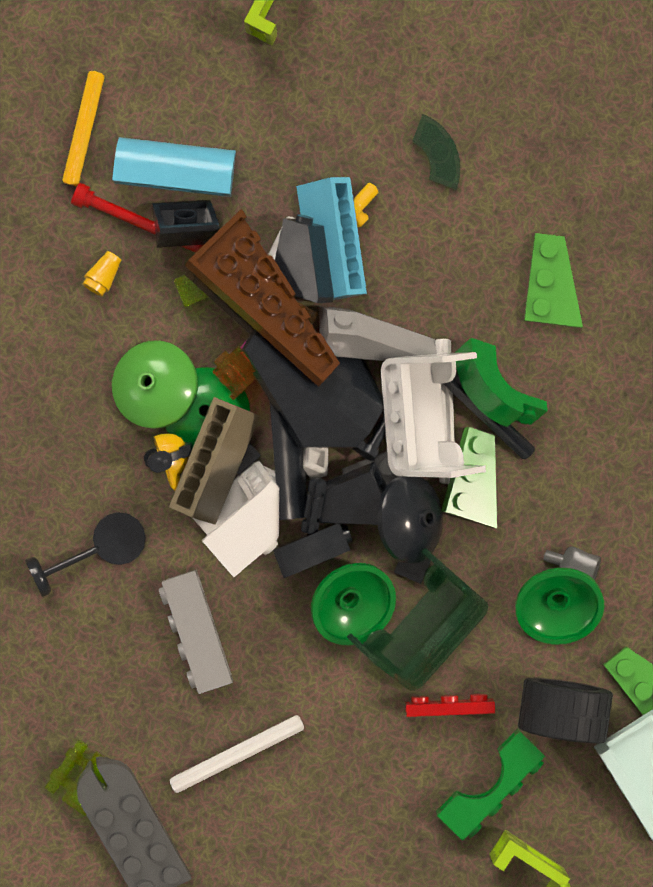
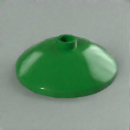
M211 367L195 369L198 381L195 400L189 411L180 420L165 427L168 434H175L181 437L185 443L192 442L194 447L205 417L199 412L200 407L203 405L210 407L214 397L250 411L249 400L244 388L232 375L223 370Z
M352 563L342 566L327 575L317 587L311 602L312 621L319 633L325 639L335 644L355 645L365 642L381 632L390 621L396 605L394 585L390 578L374 565ZM350 593L348 597L343 598L346 594Z
M553 568L534 575L521 587L515 602V612L519 625L533 639L547 644H567L584 638L597 627L603 616L604 599L599 585L586 573L572 568Z

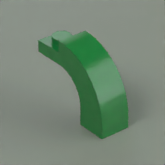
M470 338L455 352H476L477 358L456 361V370L467 396L488 418L505 427H508L515 420L523 424L532 425L548 411L547 401L518 392L504 380L497 366L495 345Z

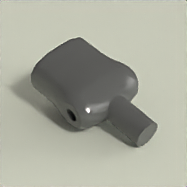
M570 546L563 555L546 550L544 561L558 565L559 568H572L582 571L595 580L601 564V557Z

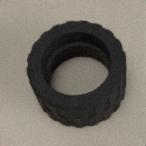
M526 678L523 685L518 728L530 734L580 743H604L607 740L613 693L604 688L582 683L547 678Z

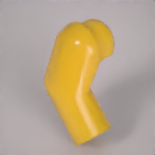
M367 183L353 200L357 227H361L368 220V215L362 210L379 193L377 187L371 183Z

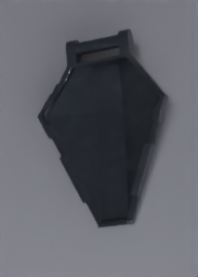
M254 329L241 351L246 354L255 369L253 374L276 412H281L289 425L287 430L298 448H352L365 459L374 461L379 453L377 449L386 435L383 396L364 360L336 357L340 364L318 387ZM382 413L383 416L380 422L378 423L371 438L366 444L363 440L370 434L372 428L374 427L376 421Z

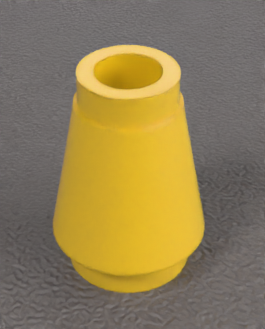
M106 251L105 255L84 275L83 286L102 297L105 292H109L122 260L115 254Z

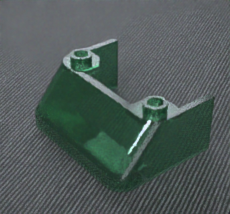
M426 548L422 553L434 563L433 566L428 568L424 577V586L429 591L391 634L386 630L375 631L368 636L365 643L352 633L347 636L377 667L410 691L418 690L430 679L488 611V603Z

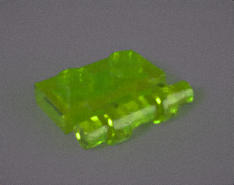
M79 739L73 748L69 747L65 753L66 758L59 768L51 772L49 775L51 779L45 788L54 794L60 785L65 787L67 792L61 800L86 816L77 797V782L91 760L98 780L107 786L96 763V757L105 756L96 750L89 760L82 755L88 745ZM75 764H78L83 769L75 781H73L67 775Z

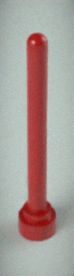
M81 182L78 184L71 199L72 205L81 209L83 206L86 208L91 206L155 235L154 221L95 196V192L90 190V186ZM203 245L181 247L196 253Z

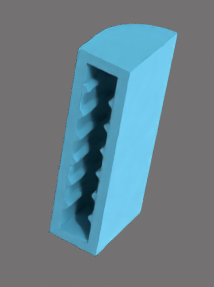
M119 137L112 181L115 184L231 197L236 151Z
M330 177L296 186L300 215L314 218L313 223L324 226L334 294L333 300L367 294L350 177Z

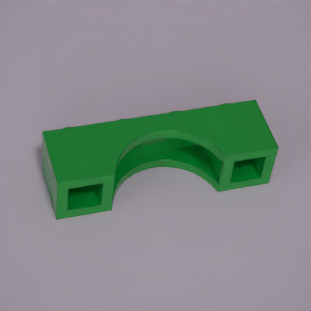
M518 728L497 748L502 767L500 776L494 786L481 794L475 795L455 791L436 810L437 816L462 841L467 836L472 838L482 827L480 822L487 815L490 817L494 816L503 806L501 801L508 794L513 796L523 786L521 781L528 773L531 775L535 774L544 764L542 761L545 757L543 752Z

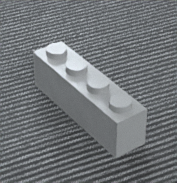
M197 569L163 580V587L159 588V593L163 604H169L172 615L168 616L172 632H178L181 643L177 644L182 661H188L191 671L186 673L191 688H197L198 694L233 683V677Z

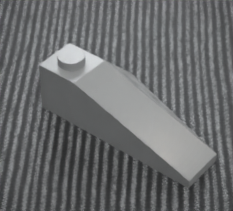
M319 306L320 333L336 357L385 361L388 358L437 354L435 339L347 308Z

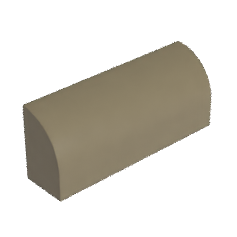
M216 397L213 398L169 508L192 518L216 525L260 418L259 415Z

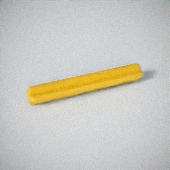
M90 71L87 76L62 179L67 185L77 186L80 181L104 82V75L100 72Z

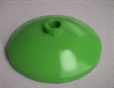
M147 341L131 348L118 362L112 379L113 398L122 415L138 426L152 429L167 427L180 420L191 408L198 386L197 373L188 355L177 346L164 341ZM147 377H151L152 383L146 387L144 381Z

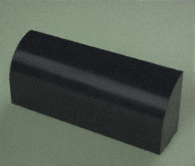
M270 402L276 484L279 487V520L304 518L303 513L307 496L306 471L303 469L304 448H298L287 430L289 425L280 411L276 412Z

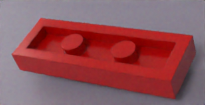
M471 694L470 699L458 700V695H442L441 700L429 701V696L411 697V702H405L407 717L495 713V701L493 698L488 699V694Z

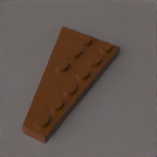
M241 209L187 261L185 266L319 387L337 368L340 362L322 334L317 333L308 320L310 315L305 308L301 309L294 298L296 293L273 257L267 255L261 246V238L256 230H251L245 220L247 216Z

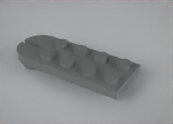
M96 757L97 768L108 786L106 787L104 783L98 780L94 773V765L90 760L78 779L77 797L128 887H177L192 879L187 866L132 770L121 761L108 757Z

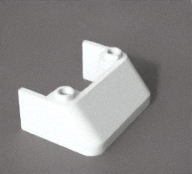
M476 352L388 358L383 362L381 366L388 464L390 470L396 476L453 478L486 472L485 466L464 465L463 452L460 446L455 442L445 441L441 383H448L454 379L456 375V361L477 358Z
M260 461L251 464L234 479L216 525L193 518L207 534L202 539V542L233 577L239 574L262 553L266 555L278 545L276 540L279 537V487Z

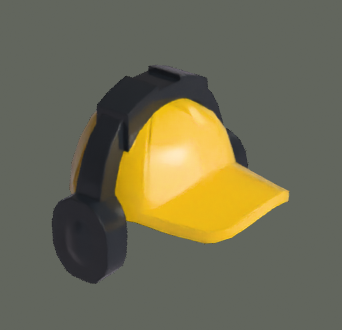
M175 434L154 436L156 447L145 452L143 456L145 465L156 473L166 471L169 484L176 491L181 478L180 474L185 469L193 449L192 442L185 443L181 437Z

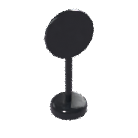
M117 512L107 515L97 524L93 535L94 547L45 570H42L38 559L35 557L28 558L25 562L41 596L44 597L51 592L47 576L96 553L111 564L122 565L130 563L139 557L144 549L146 536L144 528L138 519L130 514Z

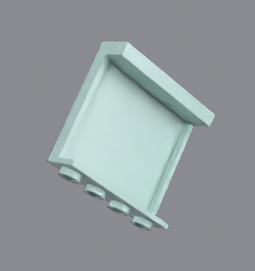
M653 710L608 737L606 742L595 745L594 748L653 841Z

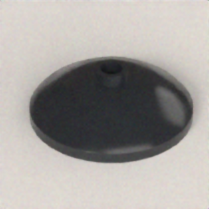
M399 476L393 479L383 491L378 505L377 523L381 541L388 553L402 563H419L427 559L434 552L442 534L443 512H441L442 506L439 497L430 483L422 477Z

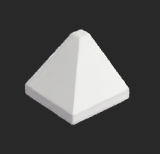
M304 448L303 469L311 479L327 476L328 448Z

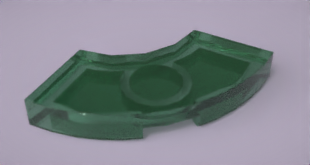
M422 114L412 143L420 147L428 157L431 169L429 181L456 191L460 178V158L456 145L442 125L431 117Z

